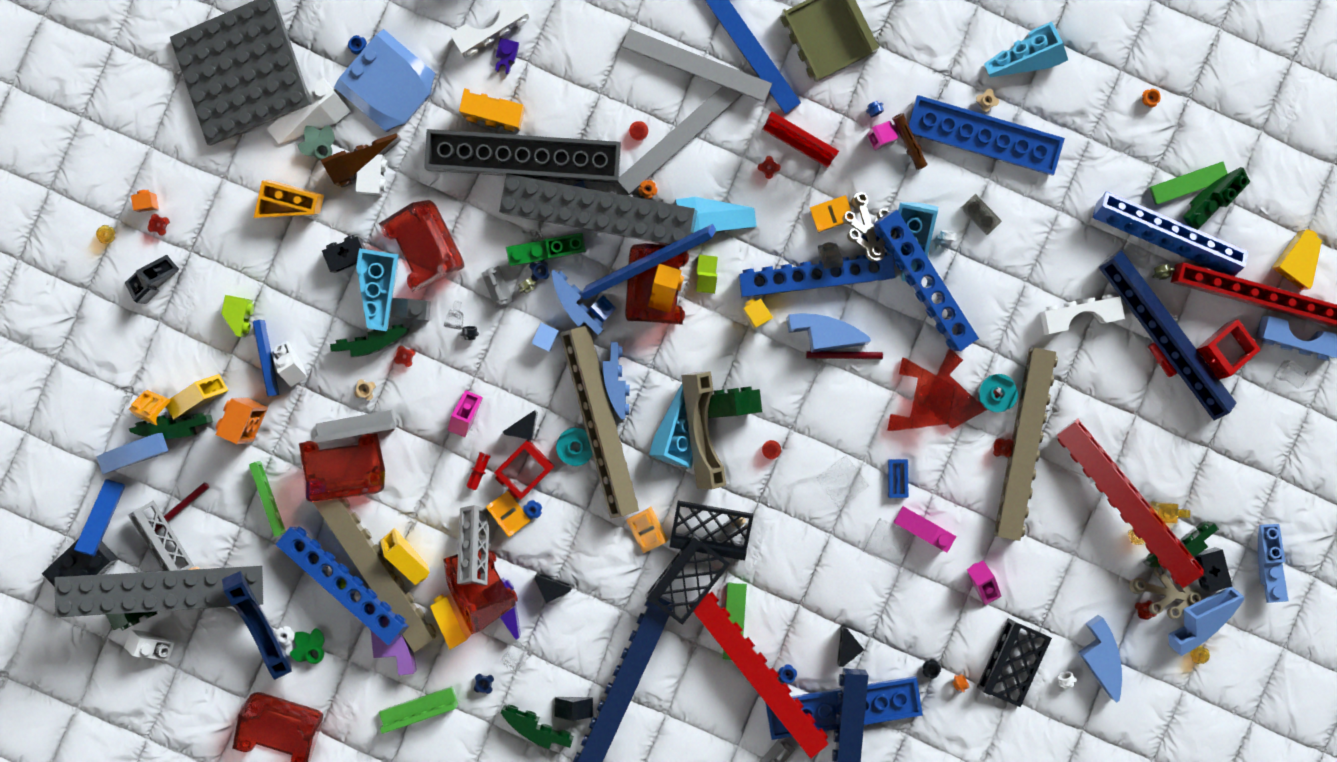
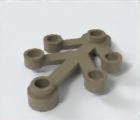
M862 192L857 193L852 198L851 204L860 211L863 224L856 220L853 212L847 211L843 215L842 220L845 224L855 228L849 231L847 238L849 241L855 242L865 249L866 257L870 261H880L885 256L883 248L885 242L882 238L878 242L876 241L875 227L871 223L866 206L868 204V196ZM882 208L877 213L876 220L882 217L881 213L887 214L889 210ZM895 229L891 230V237L895 234ZM860 232L867 237L868 242L860 237Z
M1154 567L1153 573L1160 579L1165 588L1148 584L1139 577L1132 579L1129 583V588L1134 594L1147 591L1165 596L1158 602L1150 604L1149 611L1154 615L1161 613L1163 608L1175 599L1182 600L1183 602L1178 606L1167 610V615L1171 619L1179 618L1184 608L1203 600L1200 592L1191 590L1189 585L1182 588L1179 584L1183 592L1177 591L1166 575L1167 569L1162 567ZM1158 568L1162 570V574L1158 572ZM1154 605L1158 607V611L1154 610ZM1172 610L1176 612V616L1172 614Z

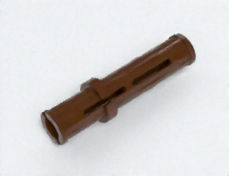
M900 113L894 116L892 120L907 148L906 153L912 158L916 170L926 167L928 163L921 152L922 148L917 144L904 114Z

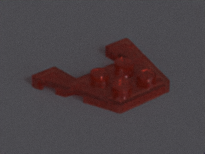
M949 348L923 403L953 429L987 409L950 376L963 359ZM996 390L993 391L995 398L1001 396Z
M902 357L899 374L918 378L910 417L890 414L887 431L948 425L956 386Z

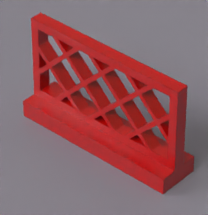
M772 111L762 128L763 131L826 168L830 166L839 150Z

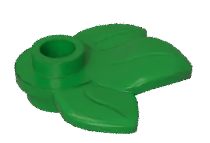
M315 628L311 634L296 632L294 638L297 648L290 652L291 657L298 662L308 661L311 664L321 662L324 658L322 647L325 642L322 632L318 628ZM312 651H317L318 656L314 657Z

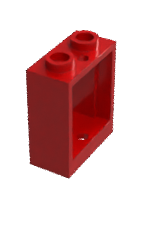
M1238 319L1223 325L1197 348V351L1219 380L1232 376L1261 350ZM1228 333L1233 335L1245 351V354L1232 365L1216 346Z
M526 440L494 472L497 475L495 479L502 486L505 484L510 489L508 492L515 499L519 498L521 500L555 465L530 440ZM525 449L545 470L521 492L502 471Z

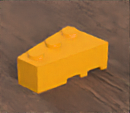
M464 88L459 112L466 118L467 122L477 124V121L485 122V126L496 128V125L503 126L504 130L515 132V129L520 130L525 111L523 104L501 98H491L484 93H481V95L470 93V90Z
M262 180L254 218L319 214L324 194L272 180Z
M659 264L648 307L670 313L676 291H681L684 276L681 275L682 270Z

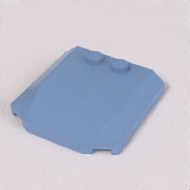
M383 29L373 37L338 78L334 88L384 131L388 132L390 129L405 125L430 97L436 74Z

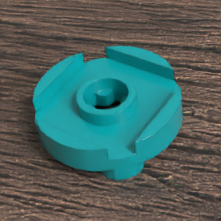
M1003 374L987 376L981 382L978 389L979 402L984 408L992 412H1003L1012 408L1018 398V390L1014 381ZM1000 388V392L1003 393L1002 397L998 396L997 398H995V394L993 393V391Z
M582 428L567 429L560 435L557 441V454L563 462L569 465H583L593 455L587 432ZM575 441L577 444H581L579 452L571 450L572 442Z

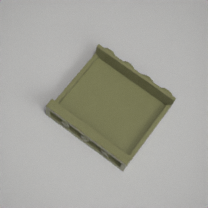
M806 0L788 10H782L781 22L785 28L788 27L790 31L789 38L793 45H797L799 49L797 51L798 56L802 62L805 61L808 67L806 68L807 74L810 79H814L815 83L877 52L879 49L856 0Z

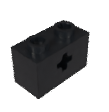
M351 235L344 238L342 243L337 244V242L326 245L327 249L322 250L330 272L337 273L357 265L359 248H366L360 237ZM344 249L349 251L346 253L347 257L341 255L344 253Z
M1214 547L1204 550L1195 556V560L1204 569L1203 576L1198 578L1199 585L1203 590L1211 593L1233 587L1223 549Z

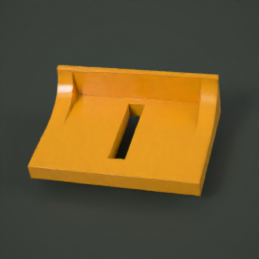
M846 195L810 207L817 232L820 233L845 224L842 217L847 211H851ZM828 206H831L834 217L836 219V223L834 224Z
M146 390L131 404L129 410L136 417L157 426V417L170 400Z
M508 490L486 506L508 537L531 521ZM515 507L516 511H514L504 520L500 518L509 510Z
M651 506L626 519L643 553L668 541ZM651 526H654V528H655V529H653V530H651V531H649V532H646V533H644V534H642V535L639 534V532H641V531H643V530H645V529H647V528H649V527H651Z

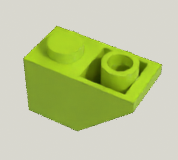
M225 295L221 314L236 336L246 337L251 327L249 318L254 312L253 300Z

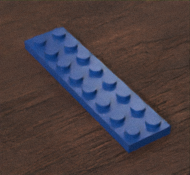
M920 95L916 96L908 123L914 136L1051 176L1055 174L1065 138Z
M916 676L868 684L864 725L923 716ZM841 688L792 696L793 699L797 697L803 704L802 710L806 715L808 713L812 715L816 721L814 725L818 730L820 728L824 731L837 730L838 724L835 723V714L839 712L837 694L841 693ZM765 702L771 740L793 737Z

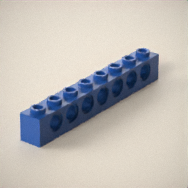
M1108 191L1096 203L1092 218L1215 271L1236 276L1246 265L1248 251Z
M891 210L873 223L876 235L883 239L885 249L896 259V266L899 270H903L906 275V282L911 287L913 286L917 299L926 306V313L935 320L936 329L947 339L945 341L947 346L951 350L961 352L978 340L977 334L898 210ZM892 229H895L897 233L895 239L890 235ZM903 245H905L907 248V252L905 255L901 253V247ZM913 261L917 263V269L915 271H913L911 268V264ZM924 277L927 279V285L925 287H923L921 283ZM934 293L937 295V301L935 303H933L932 301V295ZM944 309L947 310V317L945 319L942 317ZM954 325H956L958 329L955 335L952 333V328Z
M885 252L882 260L874 262L878 266L876 273L869 270V264L872 261L866 255H859L855 260H849V257L837 258L838 262L831 263L830 259L819 260V264L811 265V262L799 263L800 266L792 267V264L780 265L781 269L774 270L773 266L762 267V271L754 272V269L742 270L743 273L739 274L741 298L894 279L893 255L887 256V252ZM851 265L858 266L859 273L857 275L851 274ZM832 267H837L840 270L839 277L831 275ZM814 269L821 272L819 280L812 278L811 273ZM794 272L802 274L801 282L793 280L792 275ZM775 274L782 275V284H776L773 281ZM760 276L764 279L762 287L755 285V277Z
M300 526L289 527L276 543V546L387 645L395 644L409 627L405 623V618L400 614L392 612V607L385 601L381 602L377 598L378 595L372 589L365 588L362 585L363 581L357 576L353 577L345 565L338 564L334 560L335 556L328 551L325 552L320 548L322 545L317 540H311L307 536L308 533ZM301 542H303L304 544L303 551H300L299 544ZM315 554L318 556V561L316 564L313 562V556ZM328 567H331L332 574L330 576H328L326 572ZM342 579L346 581L344 589L340 585ZM356 592L360 594L359 601L355 600L354 595ZM370 604H372L375 609L373 614H371L368 610ZM384 617H387L389 620L387 627L383 625Z

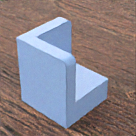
M540 323L532 344L550 352L560 331Z

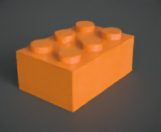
M231 398L224 406L223 411L225 413L223 418H220L216 424L217 432L215 435L235 444L254 442L268 406L250 398Z

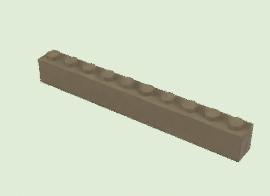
M589 326L561 332V341L610 519L639 511L638 502L633 490V484L628 472L627 462L625 461L617 425L613 417L612 407L608 399Z
M1029 348L995 524L994 535L997 537L1021 541V537L1025 535L1026 528L1023 525L1025 518L1029 514L1027 504L1028 499H1031L1033 493L1031 483L1036 477L1035 462H1038L1040 457L1038 447L1039 443L1043 440L1042 426L1047 420V413H1045L1046 405H1049L1051 399L1049 389L1054 383V375L1052 373L1053 368L1057 366L1058 362L1055 351L1039 348Z
M331 479L323 481L308 491L307 495L370 588L378 595L377 598L381 602L385 601L392 607V612L400 614L405 618V623L409 627L402 635L415 653L436 638L435 628L431 623L428 624L426 622L423 610L420 607H416L412 594L409 591L406 592L403 588L404 583L399 576H395L392 571L393 566L388 560L385 561L381 555L383 553L381 548L377 544L374 545L370 539L372 535L367 528L364 529L362 527L358 514L351 511L349 508L350 503L345 496L342 497L339 493L340 488L334 480L331 481Z

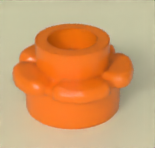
M1153 88L1145 90L1142 94V103L1150 108L1157 106V103L1161 100L1160 92Z
M645 180L640 183L638 191L645 199H651L653 195L657 194V187L655 182Z
M963 674L954 676L955 680L952 681L957 691L961 690L964 693L969 688L966 678Z

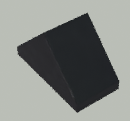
M165 255L136 270V273L148 287L159 288L178 272L179 268L168 255Z
M136 272L125 282L133 301L136 303L147 304L159 292L157 288L148 287Z
M537 410L532 411L503 431L504 435L532 440L538 416Z
M537 573L534 578L546 603L571 592L573 587L569 583Z
M841 625L837 664L839 667H844L864 649L847 627Z
M555 697L554 717L569 721L593 717V697Z

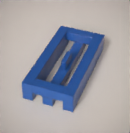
M888 459L889 498H909L908 459ZM893 463H896V494H893ZM900 463H903L904 494H900Z

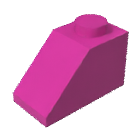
M887 121L872 127L867 135L876 151L896 141L899 132L895 124L892 125L891 121Z
M465 390L451 415L448 431L466 437L483 397Z
M983 560L966 569L984 605L1002 597L995 576Z

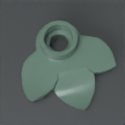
M326 125L320 131L313 126H305V141L298 144L299 150L306 156H315L318 160L331 156L333 152L331 145L335 140L332 128ZM321 147L326 148V154H321L319 149Z

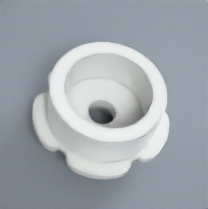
M941 230L938 238L941 239V243L951 245L952 241H956V233Z
M285 626L276 631V635L282 645H289L294 640V632L291 628Z
M1063 672L1058 675V685L1064 689L1072 688L1077 681L1072 672Z

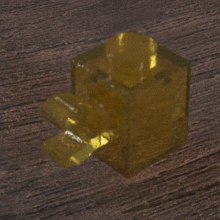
M1151 501V507L1165 523H1177L1178 517L1190 518V510L1178 509V504Z

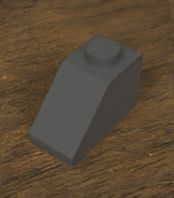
M393 298L391 317L429 321L431 302Z

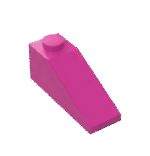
M902 506L894 520L895 524L948 553L957 537Z

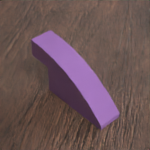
M370 604L369 612L373 614L375 609L374 606ZM384 617L383 625L387 627L389 620L387 617ZM371 631L373 658L396 656L398 675L414 674L417 668L413 650L403 635L395 644L387 645Z

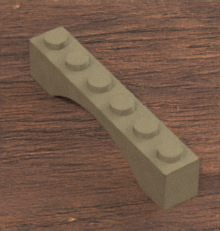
M711 371L681 375L697 489H716L726 486L724 466L713 448L708 429V407L713 393Z

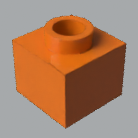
M139 190L137 194L131 195L134 211L146 212L159 209L155 193L149 192V190Z

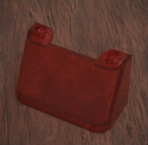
M431 200L413 202L379 223L382 234L386 238L397 240L412 271L407 276V284L412 292H417L464 268L463 258L436 204Z
M649 243L632 245L629 252L628 265L667 245ZM688 250L660 264L676 269L684 267L689 260ZM659 264L627 279L625 308L627 321L683 325L685 311L681 306L677 305L678 291H676L670 313L648 307Z
M377 433L362 435L358 439V445L319 449L318 444L313 441L299 443L303 483L307 501L319 502L379 493L384 489L385 467Z
M488 548V582L485 586L473 583L466 585L457 584L458 554L443 559L449 591L471 635L482 631L515 606V602L518 601L516 592L514 590L511 591L510 588H505L494 566L496 556L493 550L490 551ZM478 551V557L481 560V553ZM478 569L477 579L481 580V573Z
M252 693L238 714L232 749L249 752L257 744L292 755L290 762H310L321 729L323 713L317 709L265 693Z

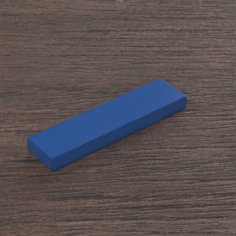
M254 320L253 327L266 393L268 397L277 396L280 394L265 320Z
M105 479L74 548L76 552L95 557L125 489L123 483Z

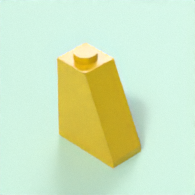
M1310 229L1298 231L1271 267L1301 290L1311 289L1322 244V240L1317 237V233Z
M218 374L192 383L170 398V402L166 407L174 420L191 413L229 390Z
M395 528L380 540L384 557L415 586L428 577L430 571L426 562Z
M441 594L433 599L434 603L430 605V608L451 650L465 642L472 632L450 594L446 596Z

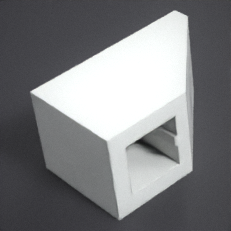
M378 154L357 172V193L383 195V191L386 190L384 172H387L388 161L385 160L383 155Z
M287 340L271 350L278 374L290 387L307 377L303 364Z
M130 630L124 648L135 657L169 660L175 642L150 632Z

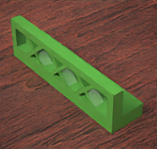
M451 686L380 710L379 715L383 723L380 728L381 733L383 734L456 709L458 701L453 687Z

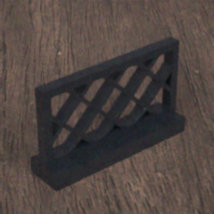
M678 500L669 547L681 549L691 537L690 534L698 537L694 531L703 527L708 534L704 537H698L700 541L721 557L745 561L754 514ZM680 507L689 508L692 513L683 518L680 514ZM708 511L711 517L702 521L698 513ZM726 514L730 520L722 525L716 517ZM695 516L700 524L691 528L686 521ZM741 517L748 518V524L740 528L736 520ZM714 519L719 527L710 532L705 524ZM683 523L689 530L684 534L676 533V528ZM733 523L738 530L729 535L725 527ZM720 530L726 535V538L722 541L716 540L713 536ZM741 533L744 537V544H737L732 538ZM701 546L696 551L707 554V551Z
M692 534L645 594L646 599L683 625L730 563ZM701 546L707 551V558L696 560L695 552ZM719 560L724 565L720 570L711 571L710 561ZM708 561L709 572L698 573L697 563ZM694 563L695 573L684 575V566ZM710 575V583L706 586H699L698 576ZM696 577L697 587L686 588L685 578ZM682 578L684 589L672 590L671 583L674 579ZM698 590L696 601L688 602L686 591ZM684 592L685 602L674 603L673 593ZM664 594H671L672 604L663 605L658 600ZM686 605L687 612L680 618L675 614V607Z
M1008 618L977 688L988 695H993L1021 707L1052 638ZM1020 630H1026L1028 638L1019 641L1018 634ZM1039 637L1044 638L1042 646L1036 648L1033 640ZM1030 641L1032 650L1023 653L1021 645ZM1018 647L1020 655L1011 658V650ZM1034 654L1036 658L1034 663L1028 665L1025 657ZM1022 659L1024 668L1016 671L1013 662ZM1010 664L1012 673L1004 676L1002 672L1003 667ZM1026 671L1028 677L1026 681L1020 683L1018 674ZM1014 676L1017 685L1008 688L1005 680ZM1002 682L1005 690L998 693L993 691L995 685ZM1019 689L1020 695L1017 701L1013 700L1009 692Z

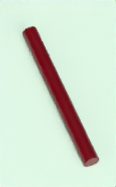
M806 351V359L883 360V352L820 351L811 353V351Z
M204 482L165 514L164 518L167 523L209 489V485ZM156 524L155 533L163 526Z

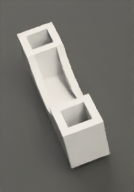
M504 0L500 2L499 17L487 29H474L465 24L450 33L464 58L475 55L479 48L490 46L494 43L495 38L499 36L504 37L511 32L510 29L513 27H520L527 22L529 15L520 0Z
M1114 294L1104 295L1102 300L1095 301V297L1084 299L1083 304L1076 305V301L1064 303L1065 307L1057 308V305L1045 307L1046 311L1040 312L1044 334L1067 331L1071 320L1081 312H1088L1094 315L1100 323L1125 319L1121 296L1114 297Z

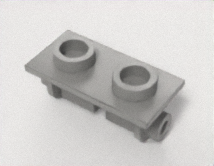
M499 266L489 268L481 273L495 308L513 302Z
M783 738L778 739L759 762H785L794 752L795 748Z

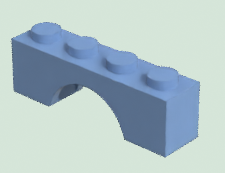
M1273 316L1261 317L1256 339L1262 340V344L1270 346L1278 344L1281 345V349L1288 351L1296 349L1299 350V354L1307 356L1315 354L1318 355L1317 359L1329 361L1330 358H1337V334L1328 331H1317L1310 339L1302 341L1291 333L1287 320Z

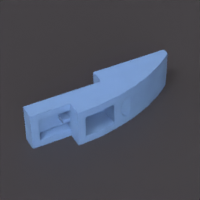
M553 270L551 272L553 284L565 311L578 327L586 323L597 335H600L604 331L601 328L604 324L596 316L592 319L588 315L590 310L583 303L577 304L582 299L579 295L582 291L575 284L570 286L566 282L568 278L561 271L557 273Z
M611 342L610 361H603L604 381L608 396L616 413L621 419H625L626 415H629V404H626V396L630 395V385H626V381H618V377H622V365H619V358H622L623 346H619V342Z
M1279 524L1259 525L1258 528L1260 584H1264L1266 603L1289 601L1283 569L1285 556Z

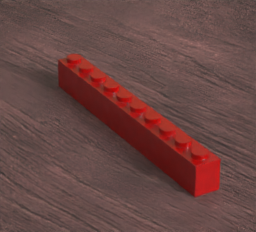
M1178 263L1174 266L1175 271H1173L1170 283L1337 328V304L1187 263Z
M1077 418L1057 434V440L1064 448L1067 447L1071 452V458L1076 463L1079 462L1082 465L1085 475L1088 478L1091 477L1096 482L1095 486L1101 493L1104 492L1106 494L1109 504L1120 511L1123 521L1129 523L1134 528L1132 530L1139 539L1142 538L1144 540L1147 550L1151 554L1154 553L1158 557L1161 567L1168 569L1172 574V580L1177 585L1180 584L1182 588H1185L1203 576L1204 569L1082 422Z
M708 592L693 612L810 759H812L829 745L826 740L828 738L827 734L822 728L819 730L814 725L816 721L812 715L804 713L802 710L804 706L797 697L795 699L792 698L789 694L792 691L785 682L783 684L780 683L777 679L779 674L773 667L768 668L765 664L767 659L761 652L756 653L753 649L755 644L749 637L744 638L741 634L743 629L737 622L732 623L729 619L731 614L725 607L721 608L717 604L719 599L713 592Z

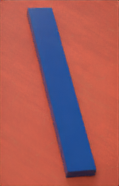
M705 0L759 79L772 83L769 93L783 113L786 114L801 104L796 94L729 0Z
M711 224L586 285L581 296L583 299H588L712 239L716 228Z

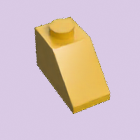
M753 298L745 303L746 307L743 310L753 328L773 318L761 299L756 301Z

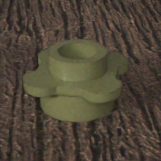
M1169 264L1157 266L1154 268L1155 275H1153V278H1159V280L1171 277L1175 269L1170 268Z
M532 278L526 279L518 285L520 288L519 292L530 293L535 289L534 285L537 282H533Z

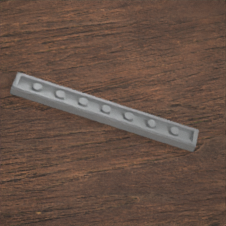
M630 28L622 45L627 50L764 103L772 86L770 82Z
M722 86L619 177L620 185L630 195L640 186L642 181L647 180L743 94Z

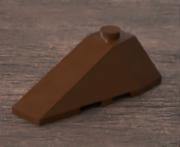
M395 133L374 140L371 143L372 146L359 145L356 146L353 152H346L344 150L321 159V162L332 182L336 186L346 187L352 184L351 181L357 179V172L378 154H386L401 141V138Z

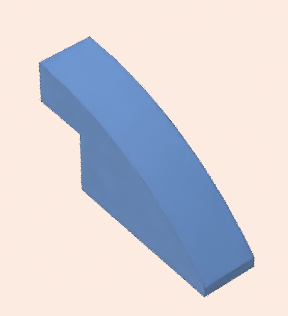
M799 313L789 314L786 318L789 333L808 331L811 353L863 346L871 342L870 337L856 327L829 316Z
M157 433L96 457L102 474H107L157 457L158 454L167 452L168 448L163 433Z
M1229 587L1184 608V627L1168 634L1169 646L1181 656L1192 651L1213 636L1233 616L1244 601V596L1233 587Z
M1097 615L1085 623L1096 640L1078 653L1108 696L1117 703L1120 701L1122 688L1120 654L1109 626L1103 617Z

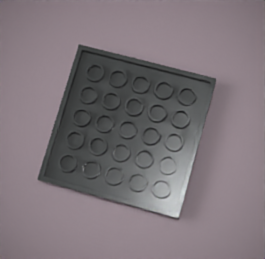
M254 0L170 36L204 138L209 146L312 104L276 0Z

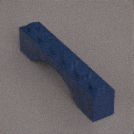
M238 571L223 578V591L249 629L273 679L276 680L292 672L290 659L242 572Z

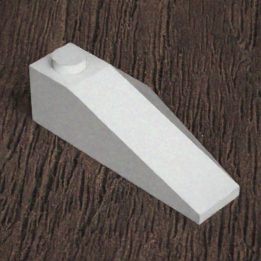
M323 77L307 89L312 102L311 105L279 117L268 128V131L279 144L302 137L305 126H313L320 130L326 125L332 126L337 124L351 113V110Z

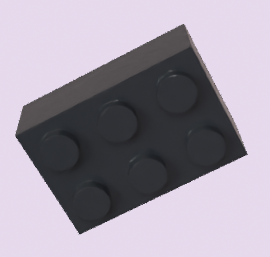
M77 539L42 575L55 587V577L102 575L119 558L102 541L95 557L76 552L74 548L79 540Z

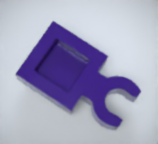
M500 38L496 58L501 60L495 66L497 72H499L501 66H506L505 73H510L511 67L509 62L516 61L519 42Z

